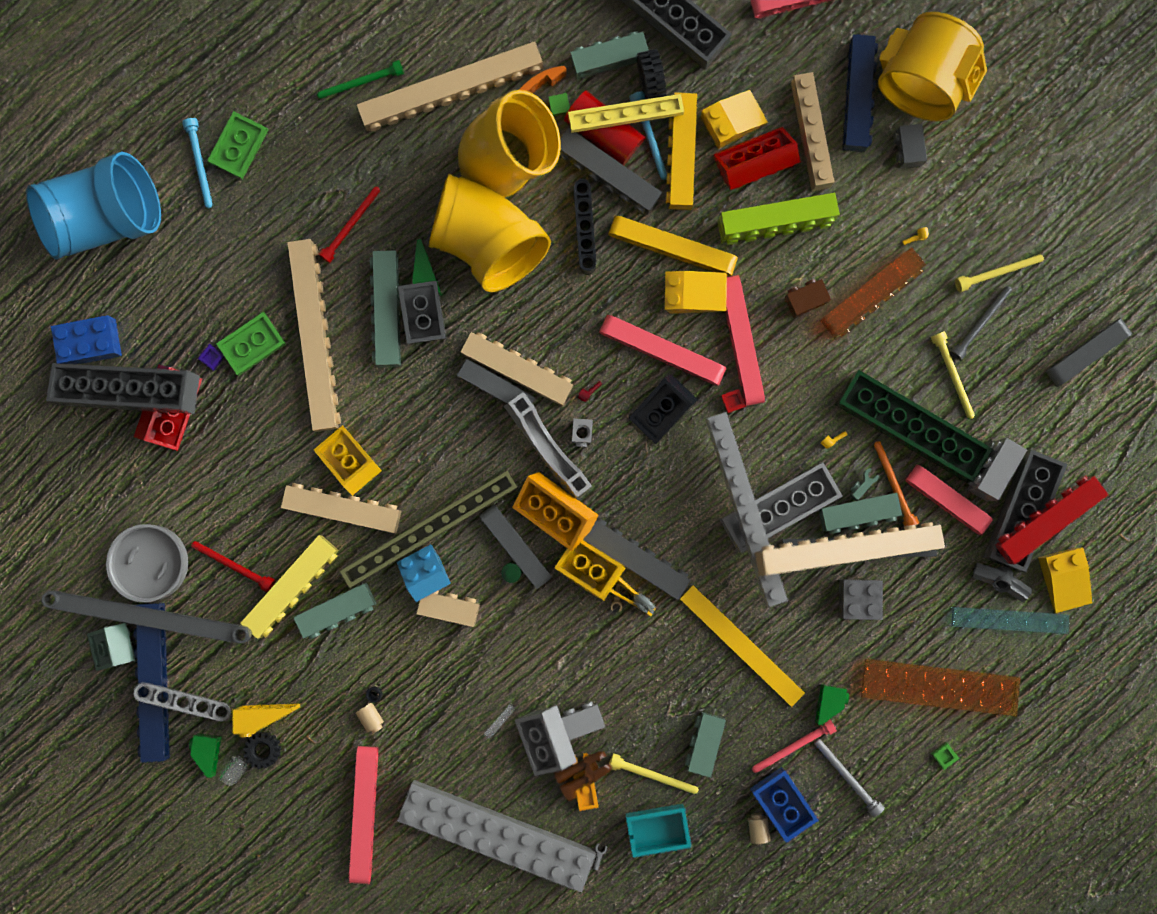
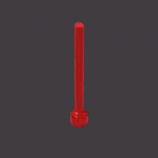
M374 187L329 247L322 248L318 253L326 262L331 263L336 254L335 250L380 193L379 187Z
M197 541L192 542L191 547L258 583L264 592L268 593L275 585L276 580L272 577H262Z

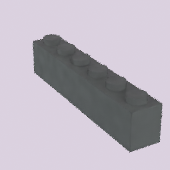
M570 128L567 129L560 139L559 158L564 161L569 160L573 163L572 166L575 169L585 171L594 182L599 181L607 191L611 193L614 191L618 194L620 200L634 205V209L639 213L649 215L661 198L662 192L577 133H571Z
M598 517L591 531L583 540L679 600L691 581L687 578L688 574L680 569L675 571L670 568L672 566L670 562L663 558L659 561L654 557L656 555L654 552L647 548L645 551L638 547L639 543L632 538L626 540L622 537L623 533L614 527L612 530L606 527L607 522Z

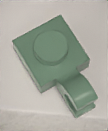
M866 469L863 473V481L860 483L857 481L850 490L852 492L849 496L854 501L859 500L870 488L871 484L878 480V475L874 476L873 479L868 477V473L872 469Z

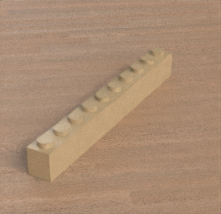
M534 41L357 104L366 130L377 131L381 126L387 124L394 125L403 118L410 119L415 117L417 113L423 111L430 112L434 110V107L440 105L447 106L457 99H467L476 92L478 94L484 93L488 88L503 86L505 82L510 80H520L527 74H537L543 69V62Z
M311 239L288 242L312 430L321 432L339 429L338 424H341L340 413L336 412L338 396L334 394L333 386H336L335 376L331 375L333 359L332 356H329L328 349H331L329 337H326L328 322L327 319H324L323 312L326 311L325 301L321 300L323 285L318 278V274H321L320 264L316 263L318 248Z
M933 522L921 524V528H916V525L904 526L902 531H899L898 527L886 529L887 533H881V530L870 531L868 536H864L862 532L851 534L852 538L847 539L846 535L835 536L833 541H828V537L816 539V543L810 544V540L800 541L798 546H792V543L780 544L779 549H774L773 545L761 547L762 551L755 552L759 576L941 549L945 548L941 525L933 526Z

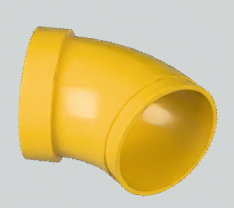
M517 90L496 99L487 110L470 123L463 133L458 148V163L462 177L488 187L505 198L517 193L528 180L549 172L556 165L561 146L556 121L545 103L530 92ZM501 130L515 135L523 142L529 154L527 169L522 167L511 156L503 141Z
M448 173L435 215L428 247L440 249V251L452 254L471 267L472 275L487 292H496L512 286L528 275L543 260L551 245L550 237L538 222L530 220L516 205L502 195L477 182L462 177H455Z

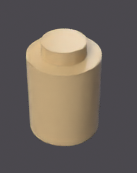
M373 703L366 705L355 713L367 733L371 731L374 734L383 728L381 724L384 721Z
M763 813L751 814L752 817L748 818L751 843L764 844L770 842L767 816H763Z

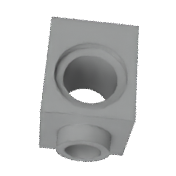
M573 418L572 443H576V447H587V444H591L593 420ZM579 429L587 430L588 435L585 438H579L576 434Z

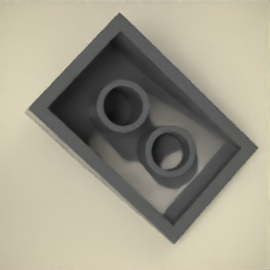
M437 281L398 286L407 344L447 339Z

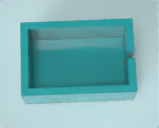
M683 803L625 813L633 857L691 848Z

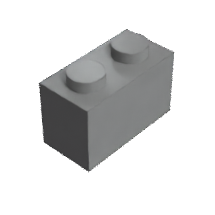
M591 701L581 705L582 708L576 711L574 708L563 712L564 715L561 716L569 740L605 728L597 703L593 704Z

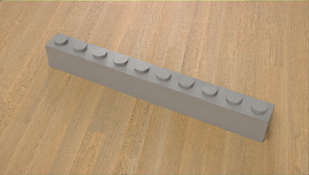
M727 413L709 417L705 420L765 606L770 607L786 602L788 600L779 573L759 576L755 552L762 551L761 547L770 545Z

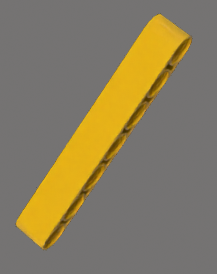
M614 216L608 233L609 236L716 273H727V276H732L738 257L733 254L621 216Z

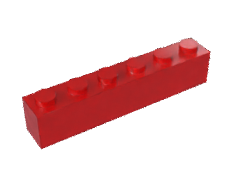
M1086 475L1076 481L1077 485L1064 489L1060 493L1062 496L1058 499H1051L1045 504L1046 507L1043 510L1033 512L1029 516L1030 519L1028 521H1022L1014 526L1015 530L1010 534L1005 533L999 537V542L995 546L1007 563L1016 564L1107 497L1109 494L1095 476L1087 477Z

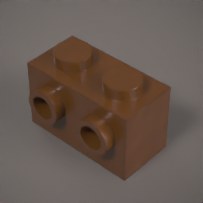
M812 279L805 283V287L799 289L796 286L788 290L789 294L784 298L793 318L831 301V297L822 279L818 281Z

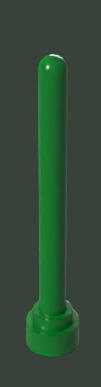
M400 60L394 61L388 68L317 92V97L322 99L389 75H397V77L404 75Z

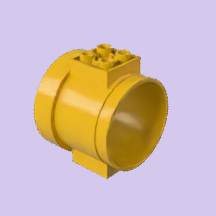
M941 12L920 14L915 19L910 30L896 28L894 34L889 37L885 50L881 52L879 60L883 72L878 80L880 91L891 104L911 116L935 122L950 119L956 112L961 100L971 102L987 72L983 51L984 44L980 35L969 24L952 15Z

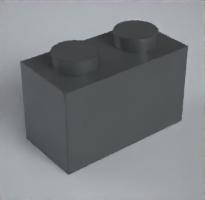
M922 124L899 126L893 136L894 144H897L898 149L896 152L897 163H899L900 168L923 166L927 161Z

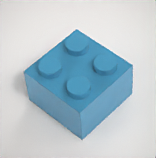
M431 544L397 562L406 588L416 602L451 584L441 559Z

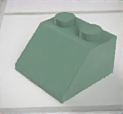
M126 623L106 627L87 634L96 671L135 661V651L131 646L130 631Z

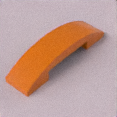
M558 66L545 70L527 81L519 90L533 94L547 81L553 87L567 75L566 67Z

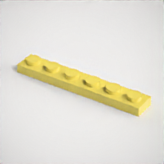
M681 94L571 111L568 112L571 133L684 115V107Z

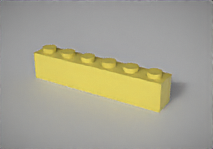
M318 535L240 624L247 626L257 639L263 636L266 638L273 631L272 626L284 619L286 616L284 612L289 607L292 609L298 603L299 595L302 592L305 594L312 587L310 583L315 578L319 579L325 572L323 568L328 563L331 565L338 556L336 554L339 550L322 535Z

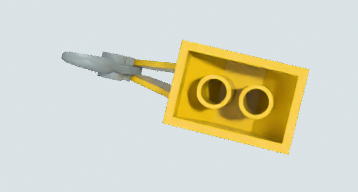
M584 540L573 551L566 549L554 567L576 585L603 601L610 592L637 607L650 617L656 610L653 603L641 593L638 594L620 578L625 570L622 564ZM616 582L634 596V602L612 590Z

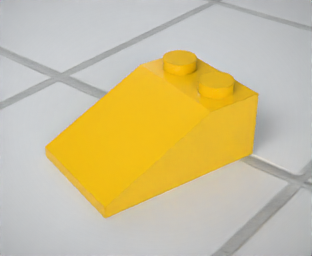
M750 90L718 101L703 109L701 113V119L718 149L768 123Z
M697 271L665 272V310L669 313L726 312L727 273Z
M343 425L313 449L352 496L382 471Z
M1083 547L1071 548L1038 557L1054 613L1092 604L1089 566Z
M300 704L242 705L233 710V734H239V737H250L251 734H256V731L300 708Z

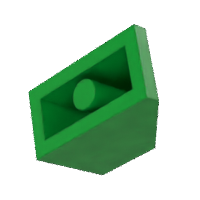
M825 684L820 685L815 723L823 725L844 710L845 705L849 701L847 689Z
M198 733L190 739L189 749L191 750V757L207 778H212L216 775L222 736Z

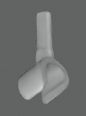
M599 843L595 846L597 855L594 870L599 869L602 855L607 851L606 844L602 852L598 851Z

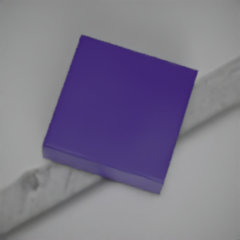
M209 344L197 359L214 371L225 356Z

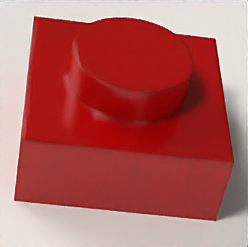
M740 389L721 395L727 414L746 407Z

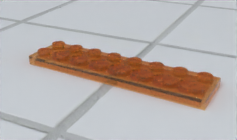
M865 658L861 697L1017 716L1021 678Z

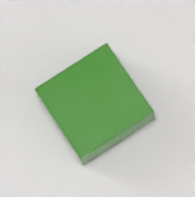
M567 93L548 97L553 116L567 114L570 109Z
M947 742L930 753L943 770L959 759Z

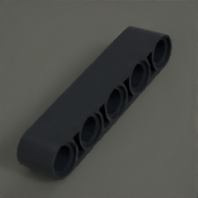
M580 179L574 184L578 258L580 271L589 275L596 269L591 186L587 180ZM583 186L587 189V191L585 193H579L577 189ZM581 205H586L589 209L586 212H581L578 208ZM586 223L590 226V229L583 231L580 229V225ZM584 242H589L591 248L586 250L581 245ZM587 260L591 261L593 263V266L591 268H585L583 266V262Z

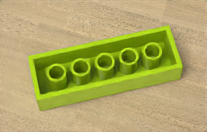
M829 193L721 212L717 222L721 243L733 245L738 243L739 240L750 242L762 236L767 239L775 237V234L779 233L790 235L796 230L808 232L813 230L812 228L820 227V229L829 228L840 214L836 193Z

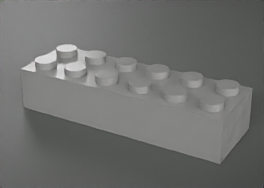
M820 463L755 499L767 538L842 497V494L825 464ZM734 511L720 519L738 553H743L747 548Z

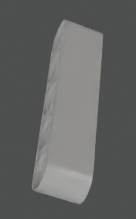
M147 682L138 683L134 688V696L141 702L217 721H225L231 714L230 707L221 701ZM142 686L149 689V693L145 697H140L137 694V690ZM162 691L169 694V698L165 702H160L157 699V695ZM179 697H187L188 703L186 706L180 707L177 705ZM201 701L207 703V709L203 712L196 709L197 704ZM224 706L227 709L226 714L221 717L217 716L216 709Z

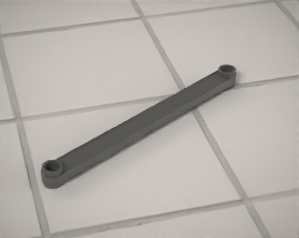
M48 591L44 593L41 599L42 604L51 609L238 644L248 642L252 636L251 630L243 625L61 591ZM51 595L55 598L53 604L50 602ZM240 630H243L246 634L244 640L238 636Z

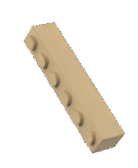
M813 72L794 75L791 87L811 190L829 189L834 184V177Z
M476 332V334L470 333L461 350L463 356L562 407L564 406L573 388L571 379L563 375L561 377L554 375V371L548 367H544V369L538 367L536 361L527 358V360L521 358V354L515 350L510 349V351L503 349V344L495 340L493 343L486 340L487 336L480 332Z
M292 483V486L286 485L281 505L283 509L397 533L402 512L397 510L398 506L386 504V507L378 506L379 502L367 500V503L360 502V498L349 495L348 499L341 498V493L330 491L328 495L323 494V489L311 487V490L303 489L304 485Z

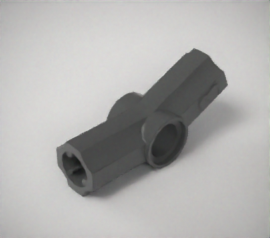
M976 563L972 578L992 584L996 591L1007 592L1019 601H1026L1032 592L1029 586L1013 576V571L1008 567L1002 566L996 569L980 563Z

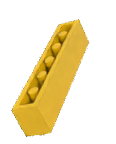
M674 93V95L681 94L684 115L669 117V129H672V136H668V147L671 148V154H668L667 166L671 167L666 179V184L670 185V192L666 191V203H669V209L692 210L697 94Z

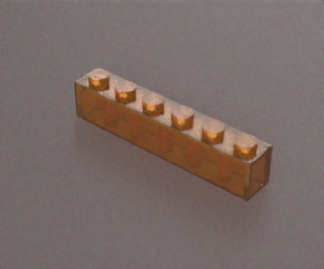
M912 247L909 248L822 318L820 322L834 338L838 335L842 338L850 331L848 328L853 323L858 325L865 319L863 316L869 311L871 314L880 307L878 303L881 300L886 302L894 296L892 292L896 288L901 290L909 284L907 280L911 276L915 279L924 272L921 268L926 263Z

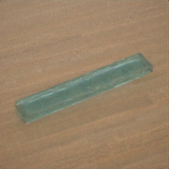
M952 607L951 626L1069 634V615Z

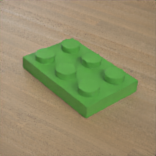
M233 111L207 161L243 180L268 129Z
M263 312L216 343V345L235 373L240 376L286 345L269 317Z

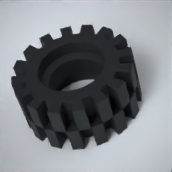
M260 732L251 736L246 741V746L243 748V751H245L243 756L247 758V764L251 763L253 768L265 769L278 760V757L281 755V746H279L280 741L276 740L275 735H270V732ZM259 743H265L269 747V754L265 758L259 757L255 752V748Z

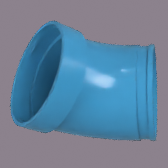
M119 152L102 158L95 166L42 181L38 184H31L26 188V200L32 222L43 246L54 259L80 253L126 237L136 239L151 234L159 228L161 222L160 201L152 179L143 165L135 157L125 152Z

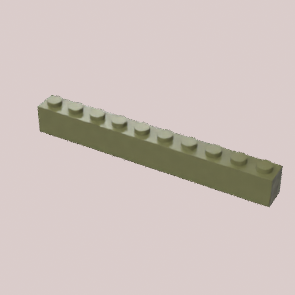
M506 471L344 568L340 573L348 587L353 588L515 491L518 487L509 472Z

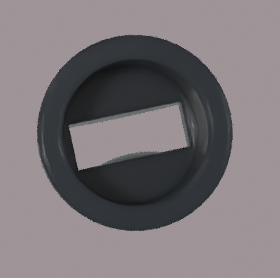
M377 686L369 688L366 692V698L371 703L378 702L383 695L381 688Z

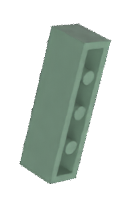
M631 32L622 38L613 37L608 42H596L590 47L575 48L571 52V62L576 79L637 63V53L648 51V46L643 32Z
M893 493L819 509L823 531H829V534L841 532L840 528L848 527V530L860 528L859 524L866 523L867 526L877 525L878 520L885 519L886 522L896 521L897 516H902L898 494Z
M364 583L293 618L302 637H309L311 640L321 635L319 631L325 628L327 631L338 627L337 623L342 620L346 623L355 619V614L359 612L365 614L374 610L372 606L377 603L368 584Z

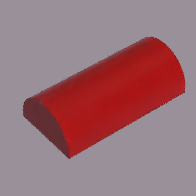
M586 90L575 100L568 112L606 105ZM567 112L564 121L570 125ZM630 124L578 132L623 166L646 139L644 135Z

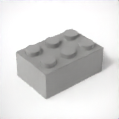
M1008 438L990 443L989 447L993 448L974 482L968 483L969 487L967 490L986 502L999 500L1027 449Z
M557 706L530 712L515 720L535 776L560 771L577 762Z

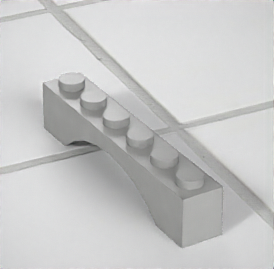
M524 392L504 406L566 492L577 498L592 487L581 470L568 459L552 439L535 407Z

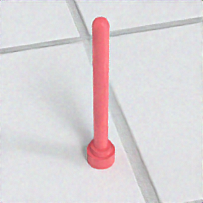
M828 720L823 725H820L818 729L754 765L752 771L758 773L823 734L831 735L837 731L831 720Z

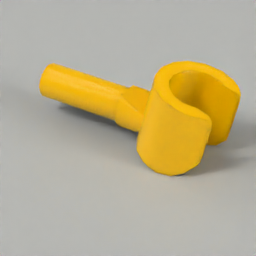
M928 228L917 229L918 235L902 241L903 245L927 239L929 235Z
M844 431L833 439L828 435L821 441V444L826 449H829L848 434Z

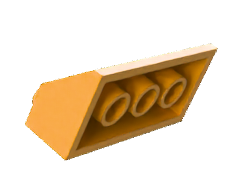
M540 472L527 476L512 507L570 551H573L591 531L599 516Z

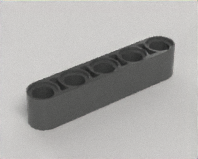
M1119 318L1050 367L1046 373L1055 386L1059 387L1128 338L1132 332L1124 321Z
M495 504L479 515L536 589H539L552 578L547 569Z

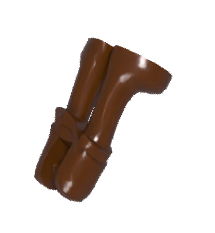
M604 751L590 754L584 760L554 772L556 781L561 784L570 777L585 770L584 775L560 786L562 793L568 801L576 798V791L587 783L589 785L593 782L595 783L612 770L611 764L599 768L596 763L607 756Z

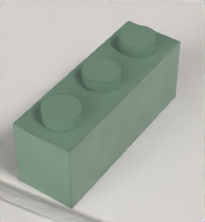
M701 712L700 716L697 715L694 726L697 727L696 734H692L689 745L692 746L691 753H687L684 764L687 765L689 772L711 777L726 722L723 717Z

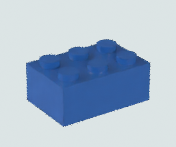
M108 315L51 326L57 364L78 365L122 356L116 319Z
M782 767L750 788L786 843L819 821Z

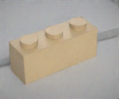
M438 590L419 602L418 615L475 627L480 603H476L477 599L465 597V600L458 599L457 594L447 592L445 596L438 594Z

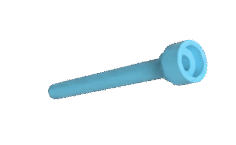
M643 91L629 96L631 102L646 100ZM649 120L642 121L660 178L665 180L667 179V172Z
M196 118L184 119L182 121L183 129L186 130V133H189L204 204L206 208H211L213 204L196 134L197 128H199Z

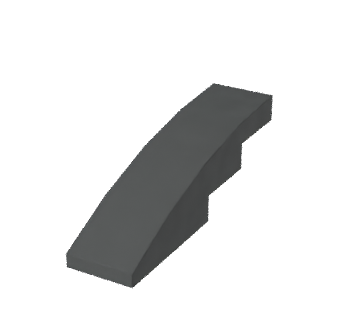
M465 359L456 375L505 404L524 392ZM524 392L531 403H533L535 398Z

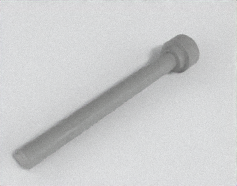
M821 739L815 740L814 744L867 804L869 814L873 818L881 814L885 807L880 801L873 800Z

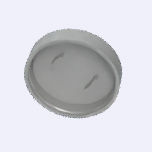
M136 525L123 531L113 541L107 554L106 570L111 584L122 596L137 602L158 601L173 594L183 583L188 570V555L181 539L171 530L159 525Z

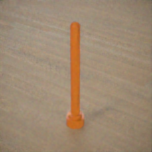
M876 441L874 447L893 492L898 494L901 511L904 515L903 525L920 524L917 516L915 517L910 512L881 442Z

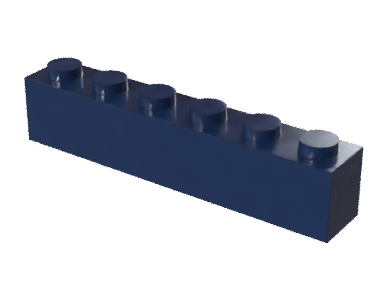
M853 34L849 41L842 151L865 152L872 143V135H869L870 128L873 126L871 110H873L875 99L872 98V91L875 90L876 80H873V73L877 69V61H874V56L878 51V43H875L876 36Z

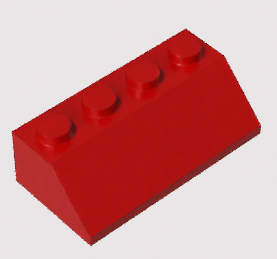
M783 127L713 154L721 176L730 190L740 188L742 185L755 182L762 177L773 175L777 171L800 163L797 142Z
M158 364L157 369L176 370L171 367L163 366L160 364ZM202 378L199 379L198 391L202 382ZM142 411L134 437L178 451L190 414Z

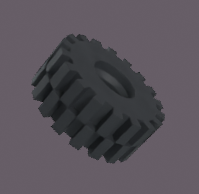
M653 49L637 53L639 78L645 98L652 99L666 96L665 75L658 50Z

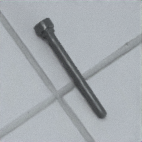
M1006 286L964 340L952 347L949 353L953 358L958 361L963 360L966 356V348L1011 293L1012 288L1010 286Z

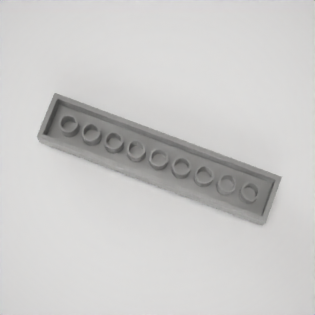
M416 780L411 784L398 818V822L579 892L583 891L596 856L595 849Z

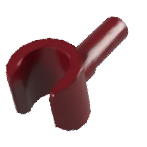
M599 381L589 391L582 389L578 398L583 402L588 401L602 383Z

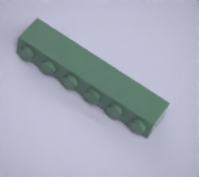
M396 250L373 251V257H370V268L373 269V276H370V285L374 287V295H371V306H374V313L371 314V323L375 325V332H372V344H375V351H372V361L376 363L378 368L401 367L398 254Z

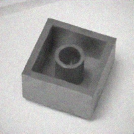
M839 579V618L882 620L883 581Z

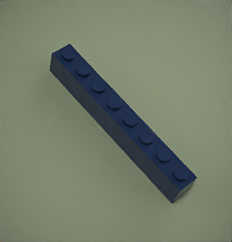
M165 603L136 605L165 611ZM136 625L134 638L137 640L135 658L137 659L138 667L135 669V676L138 679V683L147 682L168 688L166 630ZM145 686L137 690V694L140 697H145L149 693V689ZM160 692L157 695L158 701L165 702L168 699V693ZM139 701V706L136 710L137 718H139L137 736L140 738L138 757H140L141 762L165 761L170 758L168 708Z

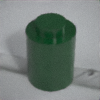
M509 563L503 567L501 574L506 582L514 583L521 578L522 570L517 564Z

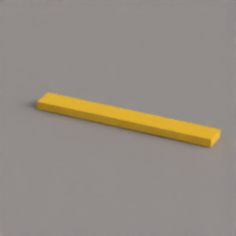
M694 585L681 596L680 600L791 707L805 694Z

